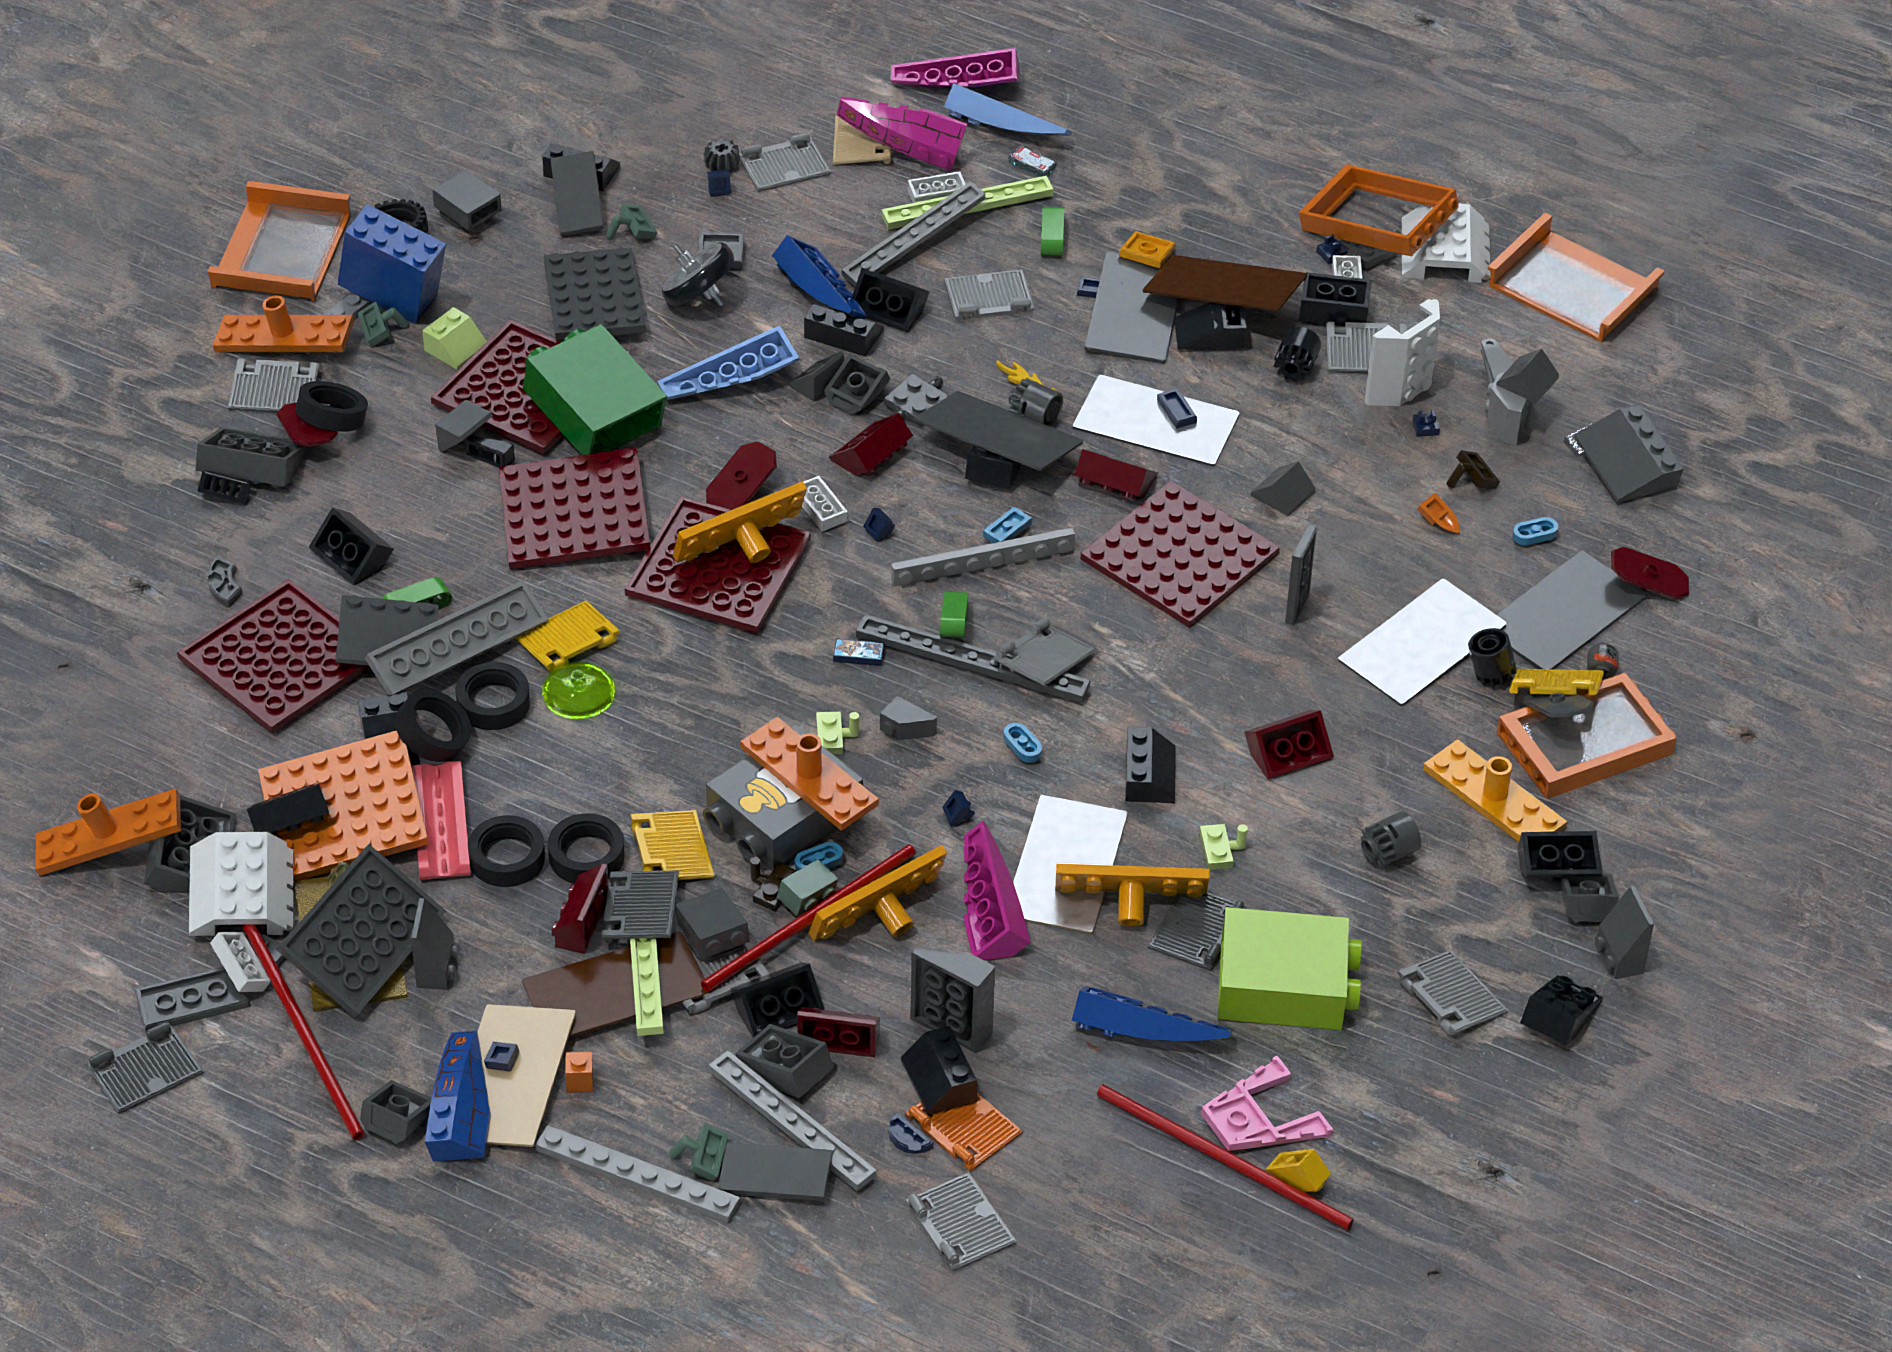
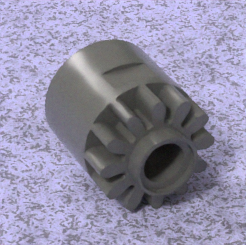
M1029 378L1022 379L1021 384H1016L1009 394V404H1011L1009 411L1051 427L1060 414L1063 405V395Z
M1403 811L1380 820L1362 830L1364 835L1361 836L1362 851L1367 859L1373 860V864H1378L1380 868L1417 852L1421 848V836L1418 827L1410 815Z

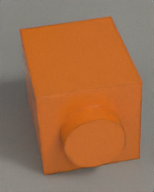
M566 1052L565 1076L567 1093L593 1092L592 1052Z

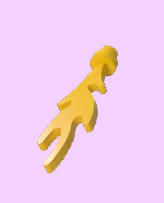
M999 360L996 361V366L1009 374L1008 381L1020 385L1022 379L1029 378L1042 384L1036 373H1033L1032 377H1030L1027 371L1019 364L1013 362L1012 367L1014 369L1003 365Z

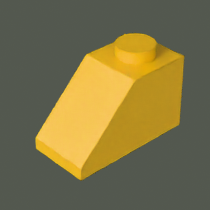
M1315 1149L1279 1153L1265 1169L1266 1172L1303 1192L1319 1191L1325 1185L1324 1181L1331 1175V1172Z

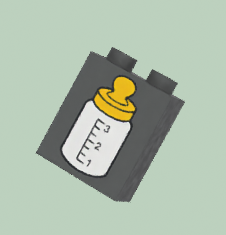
M797 725L791 727L799 735L806 734V732ZM822 746V753L863 786V778ZM751 756L741 760L706 784L707 808L703 810V817L708 827L719 835L725 832L736 841L738 850L747 861L750 862L752 857H758L760 862L771 872L779 863L788 864L795 859L798 853L810 849L838 830L834 824Z

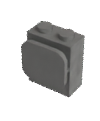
M466 169L432 189L434 207L440 210V216L457 229H467L469 231L502 211L501 194Z
M723 888L675 904L678 925L687 936L689 947L700 961L712 962L741 951L745 947V943L750 942L748 923Z

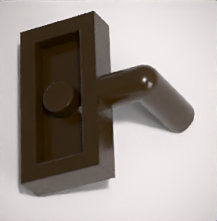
M1461 450L1456 457L1460 463L1446 484L1454 488L1463 473L1466 472L1474 479L1473 482L1478 487L1496 489L1500 480L1477 452Z
M752 857L750 859L751 880L761 885L753 894V902L775 912L782 903L777 898L781 880L797 872V870L779 863L771 874L766 877L761 874L760 858Z

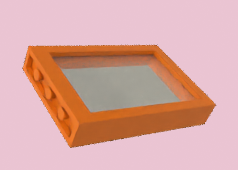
M1626 673L1602 680L1596 695H1589V690L1578 689L1577 694L1594 702V705L1588 712L1552 721L1550 717L1528 706L1499 716L1498 736L1546 799L1670 756L1674 752L1677 740L1674 731L1668 728L1662 716L1654 710L1648 698L1642 695L1636 683L1631 681Z

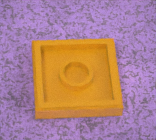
M1135 231L1121 247L1119 257L1160 268L1174 252L1176 243Z

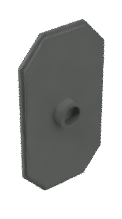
M1529 692L1522 700V703L1550 717L1552 721L1588 712L1594 705V702L1579 694H1530Z

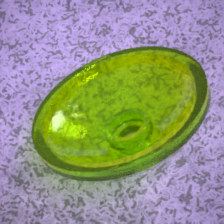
M586 662L569 663L553 670L546 677L542 686L543 700L551 711L560 716L573 719L588 718L600 714L611 705L615 697V682L612 676L600 666Z

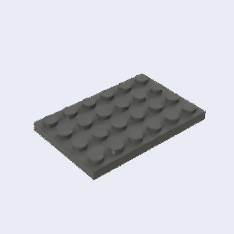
M620 247L609 250L598 249L587 252L575 251L573 253L544 255L556 340H564L574 330L582 329L585 332L600 324L611 335L646 332L632 248Z
M368 844L276 950L355 1018L412 952L411 936L419 898H425L440 918L446 910Z

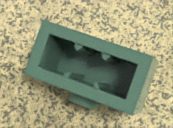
M816 860L781 880L777 898L796 916H799L834 894L838 878L819 860Z

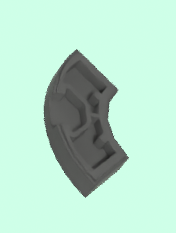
M216 556L208 570L209 588L214 598L229 608L242 594V587L233 580L237 566L233 562Z

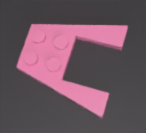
M1278 1055L1273 1057L1272 1062L1265 1067L1262 1065L1257 1068L1254 1074L1246 1080L1242 1079L1237 1082L1236 1086L1229 1092L1224 1091L1202 1107L1201 1115L1227 1151L1332 1136L1333 1128L1320 1111L1274 1127L1252 1098V1094L1290 1081L1291 1073Z

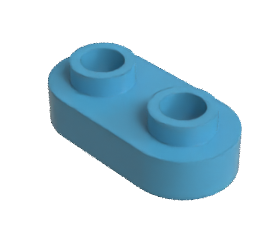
M1549 517L1520 522L1514 526L1513 540L1521 545H1530L1554 539L1557 536L1558 523Z
M1010 723L1004 728V742L1020 760L1032 763L1041 758L1042 744L1025 725Z
M826 842L804 850L795 857V869L799 871L816 860H819L828 869L836 867L843 860L842 847L834 842Z

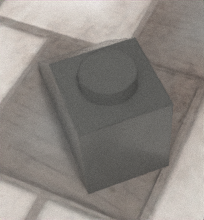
M896 696L880 712V730L898 740L931 737L937 733V716Z

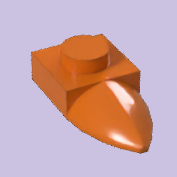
M1436 493L1418 506L1417 510L1432 526L1437 524L1447 531L1453 533L1460 532L1456 515Z

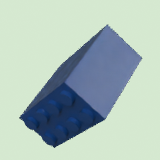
M367 204L345 231L337 285L372 303L376 301L386 310L395 308L406 320L416 324L438 295L446 243Z

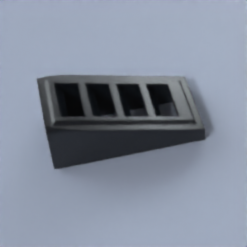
M471 435L465 438L466 455L498 468L511 465L515 460L514 444Z
M203 469L198 492L246 504L252 482ZM223 479L220 492H217L219 481ZM232 481L230 493L227 495L229 482ZM238 483L242 484L239 497H235Z

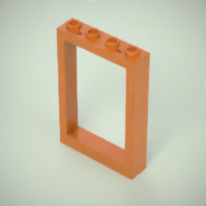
M1346 164L1299 211L1302 230L1325 236L1333 234L1334 238L1412 257L1457 210L1459 201L1456 189ZM1355 189L1433 207L1407 235L1329 217Z

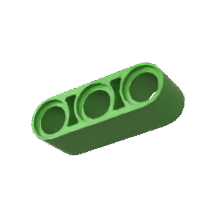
M1043 206L1040 255L1062 256L1064 207Z
M432 577L390 592L382 597V599L436 604L439 605L438 610L448 606L453 598L440 577Z
M944 591L940 636L964 638L968 610V592Z

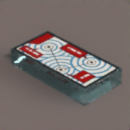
M1022 145L1009 156V163L1040 177L1047 176L1056 168L1057 161Z

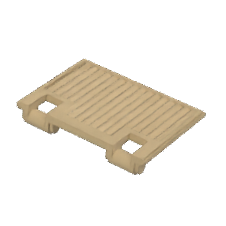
M837 115L835 116L833 165L883 160L885 164L891 163L892 148L872 139ZM883 149V153H876V150Z

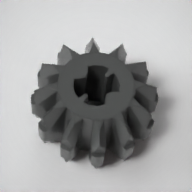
M724 138L722 141L716 139L715 142H708V146L705 147L704 162L711 171L735 170L736 166L739 165L738 145H735L733 141L727 142Z

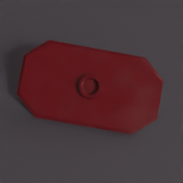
M297 402L285 404L276 413L293 443L310 447L331 443L338 435L337 431L316 427L300 418L295 409Z
M759 441L741 445L706 488V502L729 510L747 504L777 468L776 451Z
M1627 547L1611 551V569L1624 582L1639 586L1642 590H1650L1676 600L1689 595V577L1676 564Z

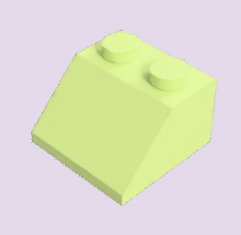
M454 307L422 330L424 351L457 370L487 342L471 317Z

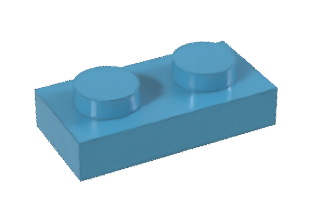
M1013 507L983 530V538L991 543L1012 540L1031 525L1032 517Z

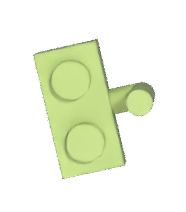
M841 711L816 712L817 736L821 739L822 746L832 754H843V738L857 737L859 735V714L857 712L850 713L849 728H842Z
M1225 824L1200 826L1199 833L1208 869L1233 868L1234 861L1231 851L1242 850L1246 847L1248 831L1246 825L1241 824L1238 826L1237 840L1232 841L1228 840Z

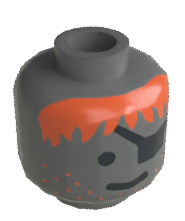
M1598 643L1592 646L1587 654V669L1603 670V678L1612 677L1619 669V653L1617 649L1608 643Z

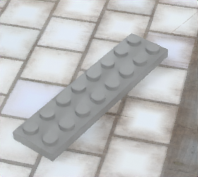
M522 580L368 653L365 656V660L386 693L394 695L405 692L544 624L549 619Z

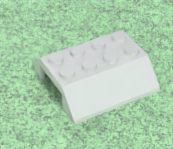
M1459 203L1457 210L1412 257L1402 254V278L1424 279L1425 266L1467 268L1469 269L1468 282L1481 283L1482 279L1489 280L1490 271L1487 270L1490 265L1489 225L1485 222L1484 217L1470 204ZM1420 205L1403 216L1402 234L1407 235L1433 207Z
M1428 299L1420 304L1419 308L1429 314V317L1405 333L1401 334L1388 325L1372 336L1365 404L1401 406L1407 401H1411L1422 391L1430 388L1435 365L1434 359L1440 321L1439 302L1437 299Z
M215 832L190 846L189 936H215V925L267 924V935H283L284 930H292L293 912L290 910L293 909V890H291L293 888V869L290 867L293 866V849L287 847V842L268 832Z

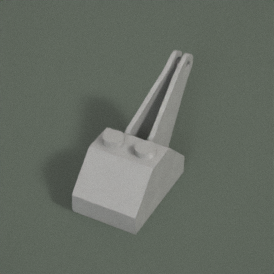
M1486 338L1482 341L1481 354L1490 382L1487 390V395L1490 396V399H1487L1484 412L1488 413L1487 423L1503 443L1516 446L1533 402L1496 385L1497 381L1514 362L1495 339Z

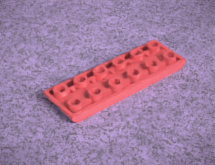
M461 761L412 765L430 843L417 847L420 880L471 875Z

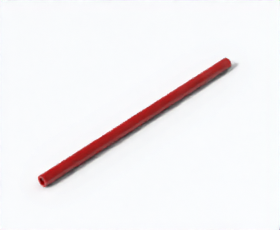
M911 844L906 845L700 982L702 989L706 992L711 991L812 924L819 910L881 878L916 854L914 847Z
M243 924V930L352 1139L360 1140L364 1137L365 1133L256 924Z
M1104 1084L1099 1087L1097 1096L1343 1229L1348 1231L1354 1221L1352 1217Z

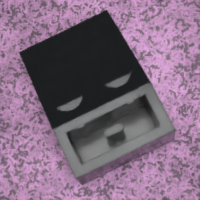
M1210 302L1174 317L1177 349L1245 348L1246 321L1243 306Z
M974 445L968 453L965 479L1009 489L1017 477L1021 463Z
M1557 975L1529 997L1520 1023L1564 1045H1568L1577 1037L1601 1003L1603 997L1596 994V991L1592 988L1582 987L1573 983V980L1567 976Z

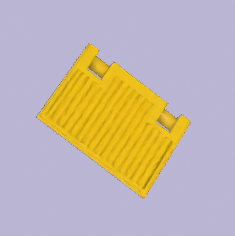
M583 601L548 618L549 620L544 624L514 639L540 661L549 673H553L569 664L568 659L594 646L602 649L618 640L617 635L621 632L589 602ZM605 629L609 632V635L602 638L598 632ZM557 653L560 659L552 661L548 656Z
M1517 669L1509 692L1518 694L1520 688H1530V694L1563 693L1564 695H1577L1578 689L1589 690V695L1598 694L1604 671Z
M696 810L630 814L633 837L637 841L643 871H653V867L661 866L662 871L679 870L678 880L715 877ZM641 822H649L650 828H641Z

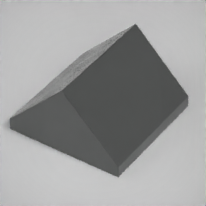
M1539 349L1519 356L1497 381L1496 385L1537 403L1558 380L1559 373L1543 349Z
M841 351L816 361L791 380L788 385L813 402L825 394L826 386L844 362L843 352Z
M468 400L463 401L435 424L438 449L440 452H443L463 441L493 415L491 412Z
M1298 461L1277 468L1251 492V496L1289 516L1315 493L1316 488Z

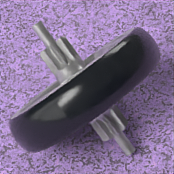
M674 243L672 247L679 254L676 260L681 266L667 279L662 287V295L667 303L672 306H680L703 293L707 299L713 298L719 307L722 306L724 303L717 295L719 288L715 283L732 266L734 262L732 250L726 244L717 243L693 256L689 250L683 251L677 243Z

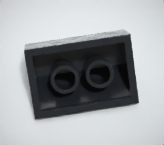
M550 144L542 156L543 176L553 179L551 158L584 152ZM595 155L599 191L604 192L620 167V162Z
M861 268L852 299L858 302L866 317L909 331L923 313L930 291Z
M1305 272L1307 277L1304 279L1299 321L1323 324L1334 322V325L1345 326L1346 322H1367L1372 280Z
M813 304L804 317V338L866 357L884 330L882 325Z
M333 507L309 545L310 549L354 585L381 570L394 548L353 514Z
M1127 728L1125 801L1175 804L1176 745L1153 728Z
M319 782L247 807L254 832H268L274 836L278 835L277 830L286 828L287 832L302 827L300 822L310 819L311 823L326 819L325 814L329 813Z
M1597 831L1521 832L1518 856L1520 870L1525 877L1602 876Z
M800 962L730 988L737 1011L753 1038L769 1024L781 1028L797 1024L798 1011L803 1007L825 1010L810 963Z
M950 1026L925 1032L901 1056V1062L927 1115L977 1102V1079Z

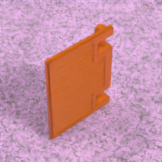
M977 1093V1102L930 1114L932 1118L924 1113L925 1109L921 1102L916 1106H911L909 1111L905 1113L909 1120L916 1119L920 1122V1129L952 1157L957 1158L959 1156L963 1159L964 1167L969 1171H972L1023 1133L1018 1126L979 1093Z

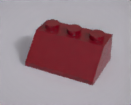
M896 413L874 421L830 455L829 458L832 462L855 476L862 473L869 475L877 469L876 465L879 462L884 463L892 458L893 455L891 453L896 450L897 452L908 445L906 441L913 437V434L900 413Z
M1082 449L1074 476L1080 477L1081 483L1093 486L1094 482L1102 484L1101 489L1112 493L1115 492V489L1124 491L1122 496L1136 500L1137 496L1144 497L1158 472Z
M1309 710L1244 732L1250 754L1267 779L1334 757L1321 710Z
M602 863L580 874L576 883L571 884L568 893L569 899L567 903L564 902L562 904L560 919L555 921L552 927V936L555 937L556 948L585 954L606 906L608 893L607 864Z
M803 1007L797 1014V1032L825 1042L829 1052L875 1058L880 1036V1017Z

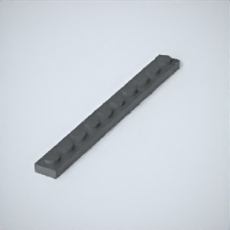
M866 614L856 629V637L872 642H883L884 645L1080 703H1082L1090 687L1089 679L1068 673H1063L1046 686H1043L993 660L996 652Z

